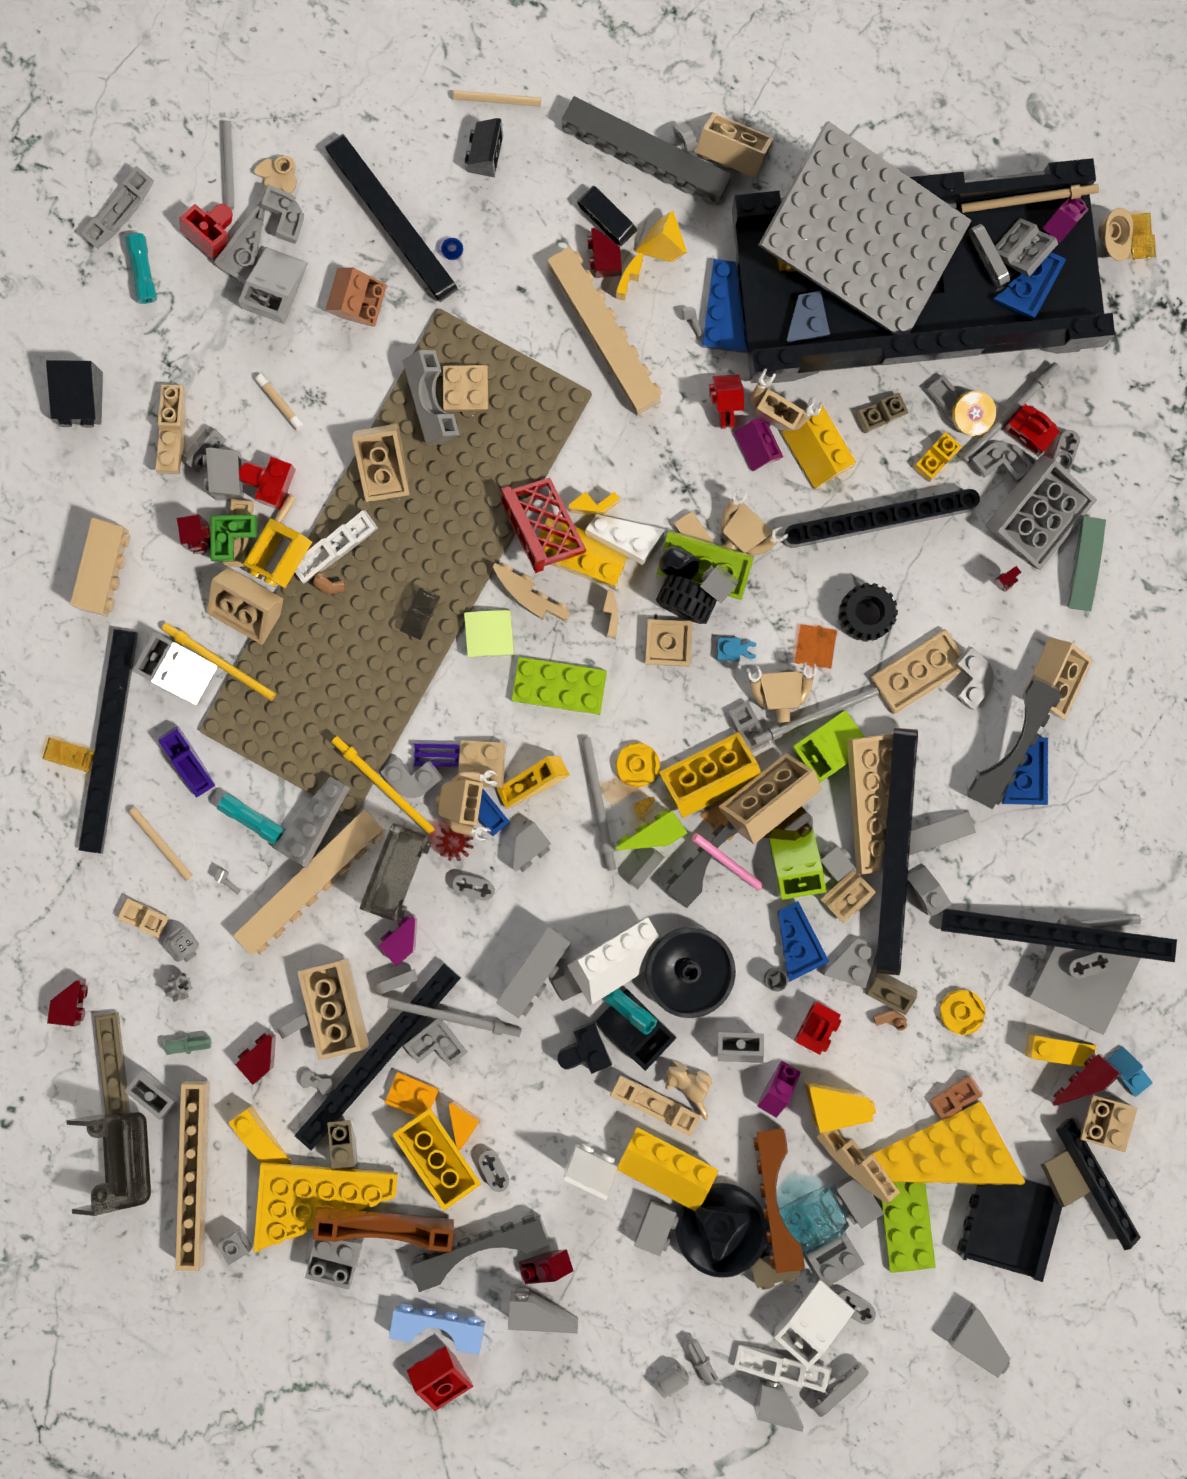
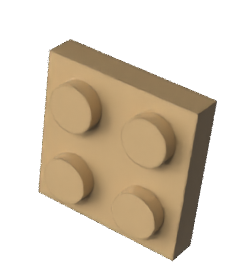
M488 365L443 366V410L445 412L488 411Z
M648 619L645 665L690 667L692 621Z
M461 740L458 774L461 772H481V774H484L486 771L491 770L498 775H492L489 781H496L498 784L491 786L485 781L480 783H483V787L503 788L506 743Z

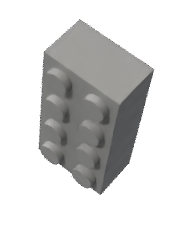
M549 925L496 1004L518 1019L521 1015L526 1017L533 1007L534 1003L531 1002L533 997L537 996L539 998L546 988L544 983L546 978L550 977L552 979L560 966L557 965L559 959L563 958L565 960L573 947L570 946L572 940Z

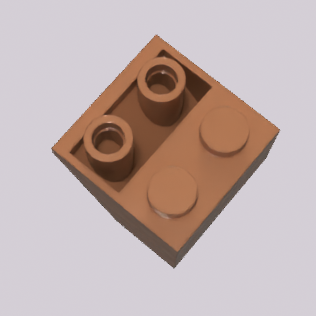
M354 267L337 268L325 310L342 319L375 327L387 285Z

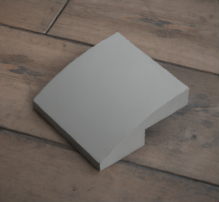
M1020 218L998 242L995 248L1005 264L1030 277L1058 245L1055 237L1039 231L1036 224Z

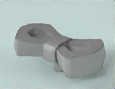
M311 1070L305 1071L300 1077L302 1088L310 1086L318 1088L323 1096L328 1095L333 1090L332 1078H321L316 1076Z

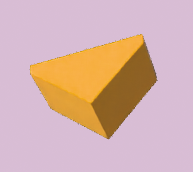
M451 1101L448 1106L456 1147L460 1150L479 1124L481 1118L457 1102Z

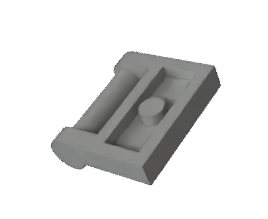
M844 1229L838 1231V1235L812 1251L809 1249L804 1252L820 1279L828 1287L865 1265ZM844 1242L846 1247L820 1263L817 1261L816 1258Z

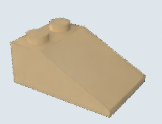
M393 424L354 431L352 441L365 501L370 502L410 495L399 425Z

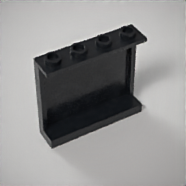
M1024 1179L1025 1183L1022 1185L975 1184L977 1185L975 1194H972L969 1200L971 1210L963 1223L964 1236L963 1239H959L957 1245L959 1256L963 1260H974L1027 1275L1036 1281L1043 1282L1062 1207H1060L1051 1186Z

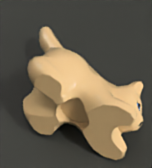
M673 1060L671 1063L672 1067H669L665 1072V1089L668 1090L671 1087L680 1088L690 1100L695 1102L703 1119L708 1120V1111L703 1101L712 1085V1078L707 1072L701 1070L691 1073L684 1064Z

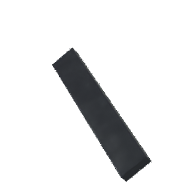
M1066 1119L1056 1129V1132L1124 1251L1129 1250L1138 1242L1141 1236L1087 1142L1080 1139L1081 1132L1074 1119Z

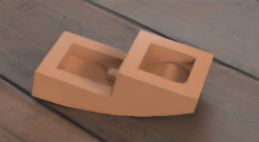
M970 1074L940 1092L930 1101L943 1120L962 1110L963 1106L982 1097L983 1093Z

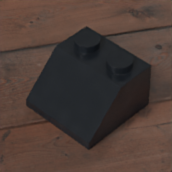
M500 118L476 122L475 130L471 129L469 143H472L471 150H467L465 156V164L468 165L469 173L495 178L503 140L502 120Z

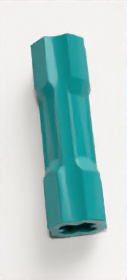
M143 233L129 234L125 237L134 276L136 299L139 304L153 303L157 300L148 260L146 237Z
M229 793L224 795L217 806V810L240 822L272 845L279 840L285 830L278 824L247 807Z
M620 988L602 998V1000L615 1008L645 1035L649 1034L657 1024L655 1017L625 995Z

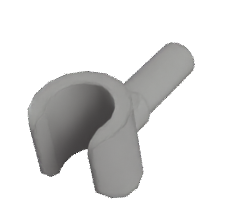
M684 308L682 310L684 321L692 320L698 337L704 335L697 322L695 308Z
M218 868L214 874V879L228 886L238 895L241 890L226 879L229 872Z

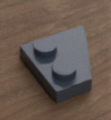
M821 291L798 295L786 344L828 337L830 332Z

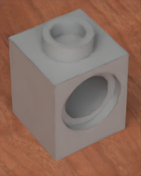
M242 1228L222 1239L217 1244L228 1265L248 1254L253 1248Z

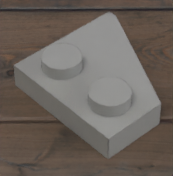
M856 938L837 957L834 963L824 971L823 975L866 988L878 945Z

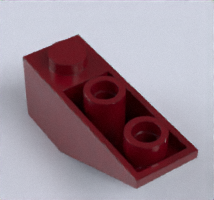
M1092 1054L1084 1062L1086 1067L1080 1073L1077 1070L1068 1079L1070 1082L1066 1089L1061 1087L1053 1095L1055 1100L1052 1105L1057 1106L1104 1091L1122 1073L1102 1054L1097 1056Z

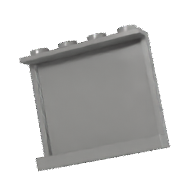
M1064 915L1063 919L1060 918L1057 921L1058 924L1092 928L1070 916ZM1045 946L1046 954L1043 959L1040 958L1035 966V971L1037 972L1034 978L1028 981L1025 987V991H1027L1025 996L1104 1035L1141 958L1108 954L1112 960L1109 970L1084 979H1077L1071 977L1067 972L1068 962L1073 958L1092 952ZM1097 956L1098 960L1091 963L1092 966L1100 965V967H1103L1102 963L1105 962V958ZM1077 962L1073 971L1081 974V969L1086 968L1087 964L1079 965Z

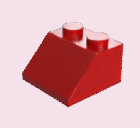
M446 1346L437 1349L433 1354L415 1363L413 1367L407 1370L414 1392L434 1411L474 1387L455 1354Z

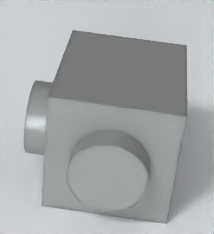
M829 846L820 853L823 868L836 882L855 868L849 860L851 855L844 847L840 849L838 846L834 848Z

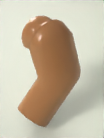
M893 1009L873 1015L876 1026L889 1023L899 1031L907 1028L905 1016Z

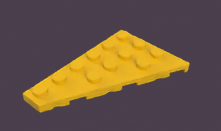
M982 1101L873 1153V1156L893 1183H966L979 1185H1022L1025 1183Z
M261 1162L253 1252H260L261 1249L274 1244H280L286 1239L295 1238L314 1229L317 1207L359 1211L369 1206L373 1207L379 1202L395 1198L398 1172L347 1168L332 1169V1167Z

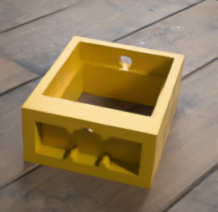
M270 518L243 565L251 569L249 574L260 580L262 576L265 577L263 581L273 587L278 584L286 588L312 541L299 532ZM282 537L290 540L291 543L271 574L263 569Z

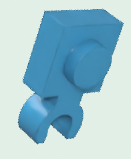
M718 638L717 661L739 662L740 655H744L747 659H754L756 655L749 654L747 648L756 647V643L747 642L745 645H741V638Z

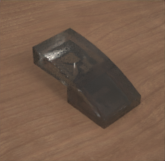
M420 587L400 631L421 640L441 596Z

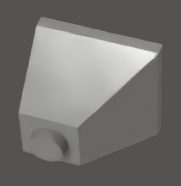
M760 1379L754 1402L757 1420L803 1432L804 1427L799 1413L783 1385H780L779 1381Z

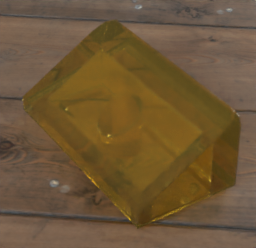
M652 796L633 803L632 807L638 821L654 803L655 797Z

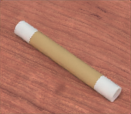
M259 374L255 378L257 383L296 430L301 429L303 423L266 378Z

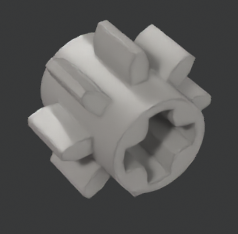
M182 972L166 977L168 983L162 985L166 994L165 997L173 998V1002L189 997L187 992L193 989L190 978L182 976Z

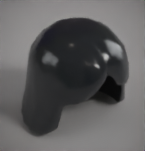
M673 545L662 552L659 566L665 575H678L692 580L699 571L700 559L684 548Z

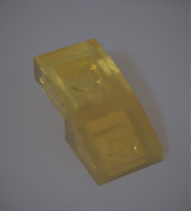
M1151 212L1131 215L1133 220L1131 243L1133 260L1156 257L1155 234L1152 235Z
M48 738L42 759L89 772L94 751Z

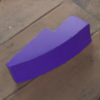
M178 725L159 737L158 742L170 757L171 763L196 798L215 786L204 764Z

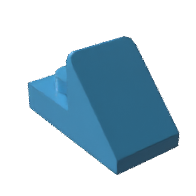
M1123 1046L1107 1058L1122 1073L1118 1078L1134 1097H1137L1153 1084L1151 1079L1142 1070V1064Z

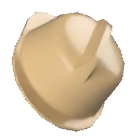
M1116 208L1100 223L1098 234L1111 258L1116 261L1126 260L1131 251L1133 220L1126 209Z

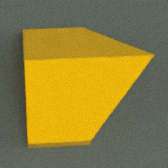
M670 211L655 222L634 252L643 253L644 255L668 262H674L687 253L674 211Z

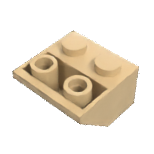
M1092 1095L1080 1139L1126 1152L1137 1108L1120 1101Z

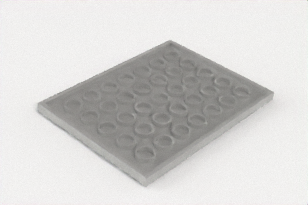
M828 121L825 122L758 246L892 334L902 335L910 333L972 220Z

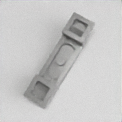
M135 166L122 182L124 186L97 219L95 217L91 219L80 234L97 249L100 248L135 213L149 192L154 180L138 166Z
M969 811L909 831L911 832L909 855L976 833Z

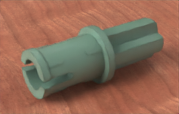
M185 1036V1039L165 1041L166 1055L183 1052L190 1054L191 1051L210 1049L212 1044L210 1036L193 1038Z

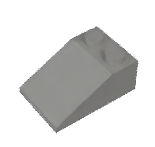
M516 1288V1291H511L508 1330L578 1333L577 1316L539 1294L529 1292L528 1288Z

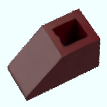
M591 228V236H587L588 250L593 249V257L589 258L590 270L595 271L596 278L622 276L620 247L597 228Z
M86 979L74 981L50 1000L47 1024L73 1027L80 1025L85 1017L83 1000L86 999L88 994Z
M274 1032L268 1036L266 1033H263L254 1041L257 1045L251 1051L247 1048L237 1056L239 1061L235 1064L236 1067L252 1085L274 1068L276 1042Z
M567 1249L550 1251L518 1262L525 1284L555 1282L574 1271Z

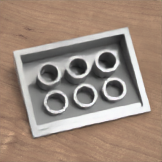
M1041 455L985 526L1029 563L1041 570L1097 499L1055 459Z

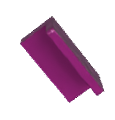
M761 418L748 422L734 432L751 471H756L768 463L776 462L783 458L768 423Z

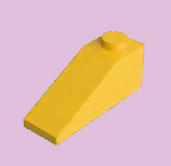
M547 756L503 784V788H497V791L505 808L508 809L555 786L569 777L570 774L561 756Z
M1028 1033L1025 1056L1048 1062L1086 1067L1084 1062L1092 1054L1095 1055L1096 1045Z
M250 1106L228 1122L239 1139L260 1162L288 1164L291 1161L253 1106Z

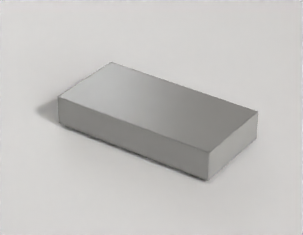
M942 374L926 387L925 391L953 423L952 409L958 401L957 399L960 394Z

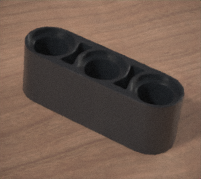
M592 186L577 200L581 210L620 247L637 232V228L632 221L597 187Z

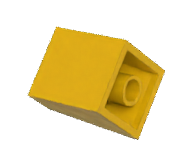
M810 1081L804 1082L814 1126L819 1133L874 1121L873 1115L876 1114L874 1102L862 1092Z

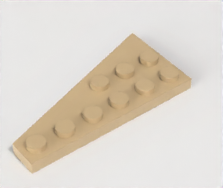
M893 733L847 740L856 874L860 875L878 872L881 867L885 845L882 840L884 829L887 827L886 819L888 813Z

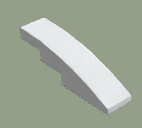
M362 510L347 524H342L327 538H322L306 552L295 571L303 584L312 579L315 574L324 571L378 529L366 510Z
M739 1345L734 1364L735 1369L775 1382L782 1381L798 1387L805 1386L823 1393L827 1391L832 1368L815 1363L808 1369L797 1358L744 1345Z

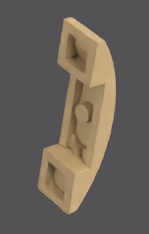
M621 1075L610 1094L611 1097L669 1124L672 1128L690 1137L701 1117L699 1114L666 1096Z

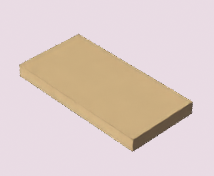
M944 629L870 676V679L877 687L892 713L896 714L962 672L954 664L962 653L947 630Z

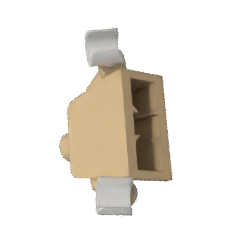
M767 369L763 370L758 380L759 383H757L750 396V403L756 409L754 415L780 430L793 431L800 429L812 415L815 416L820 413L822 402L815 405V397L809 399L807 410H803L770 389H767L776 376L775 373L772 377L765 374Z
M737 488L723 511L720 527L723 530L721 536L726 542L722 547L752 556L767 553L778 542L786 539L788 534L783 537L778 535V531L783 527L772 531L743 503L748 494L746 493L743 498L738 497L737 492L740 488Z
M807 662L803 664V671L762 674L759 666H756L757 672L751 674L750 669L747 668L746 672L750 679L752 696L761 707H765L766 711H776L777 723L790 722V709H798L800 705L805 703L812 690L813 679L817 673L815 663L812 670H807Z
M491 770L486 771L484 774H481V772H461L451 782L442 785L441 794L436 796L435 803L439 807V816L445 818V822L452 831L467 836L475 835L476 839L481 841L488 840L481 836V832L483 830H491L488 827L476 829L474 826H477L483 789V783L480 782L485 781L491 786H496L498 783L496 781H489L492 775H498Z

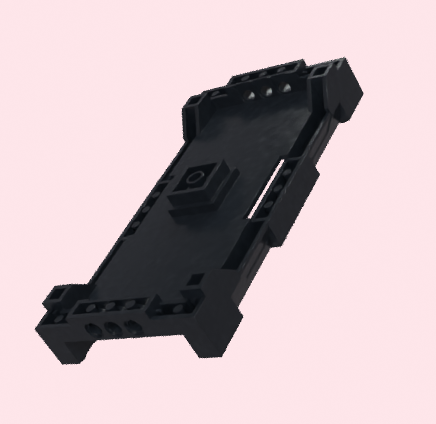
M1094 158L1050 162L1044 171L965 180L963 171L910 178L947 204L956 203V208L954 209L962 213L961 204L1065 189L1070 188V185L1080 184V186L1092 185L1096 181ZM780 190L740 194L734 197L732 219L736 246V263L751 383H759V377L764 369H767L765 374L769 377H772L774 373L776 374L772 383L796 381L818 374L820 371L893 365L1040 349L1041 351L1055 354L1079 352L1081 349L1104 347L1115 336L1113 313L1104 314L1090 194L1081 195L1080 198L1085 202L1088 211L1061 242H1058V245L1052 250V253L1065 258L1066 261L1035 320L994 302V298L999 293L1001 294L1022 273L1004 263L1008 270L1010 281L999 287L996 286L971 241L969 229L982 224L994 246L998 244L1020 218L1036 224L1039 231L1050 235L1043 227L1068 198L962 213L972 221L910 333L902 335L892 334L798 271H780L777 257L758 246L784 199L780 197ZM821 291L830 335L787 345L786 340L798 295Z

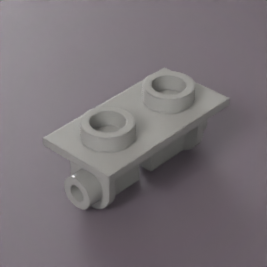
M210 426L197 439L200 446L197 447L193 444L183 455L182 461L199 473L204 467L203 455H206V448L219 449L226 439L215 428Z

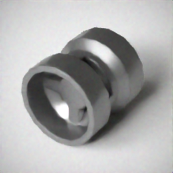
M771 968L764 974V983L771 991H782L788 984V977L781 969Z

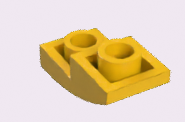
M945 432L913 468L930 482L962 446Z

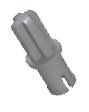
M697 1339L689 1341L686 1348L694 1361V1368L698 1369L706 1386L714 1384L718 1380V1376L710 1364V1357L705 1355Z

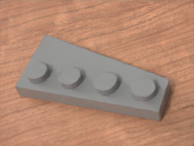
M329 777L272 848L307 868L350 787Z

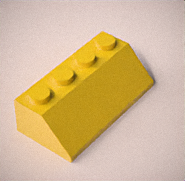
M547 518L544 525L552 527L555 520ZM557 522L555 529L566 533L568 526ZM575 527L586 548V553L551 565L615 590L628 557L585 535V530ZM541 530L538 537L546 540L549 532ZM552 534L549 541L561 546L564 538ZM566 540L565 548L570 550L578 548L575 542ZM547 546L544 550L547 558L555 556L558 552Z
M737 732L660 771L659 774L683 819L742 789L761 774V771L742 736Z
M431 1108L420 1113L392 1132L393 1137L443 1211L482 1185Z
M638 1127L617 1166L619 1172L693 1211L701 1207L719 1172L718 1169Z

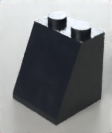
M46 360L51 419L60 427H72V424H80L81 427L93 428L94 424L101 425L103 372L92 361Z

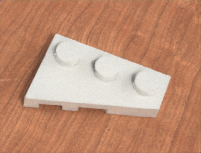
M596 514L585 530V535L641 565L645 563L665 533V529Z

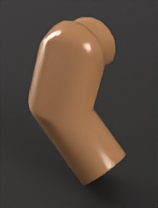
M324 573L315 574L313 583L324 594L330 595L346 592L344 580L332 583L325 577Z

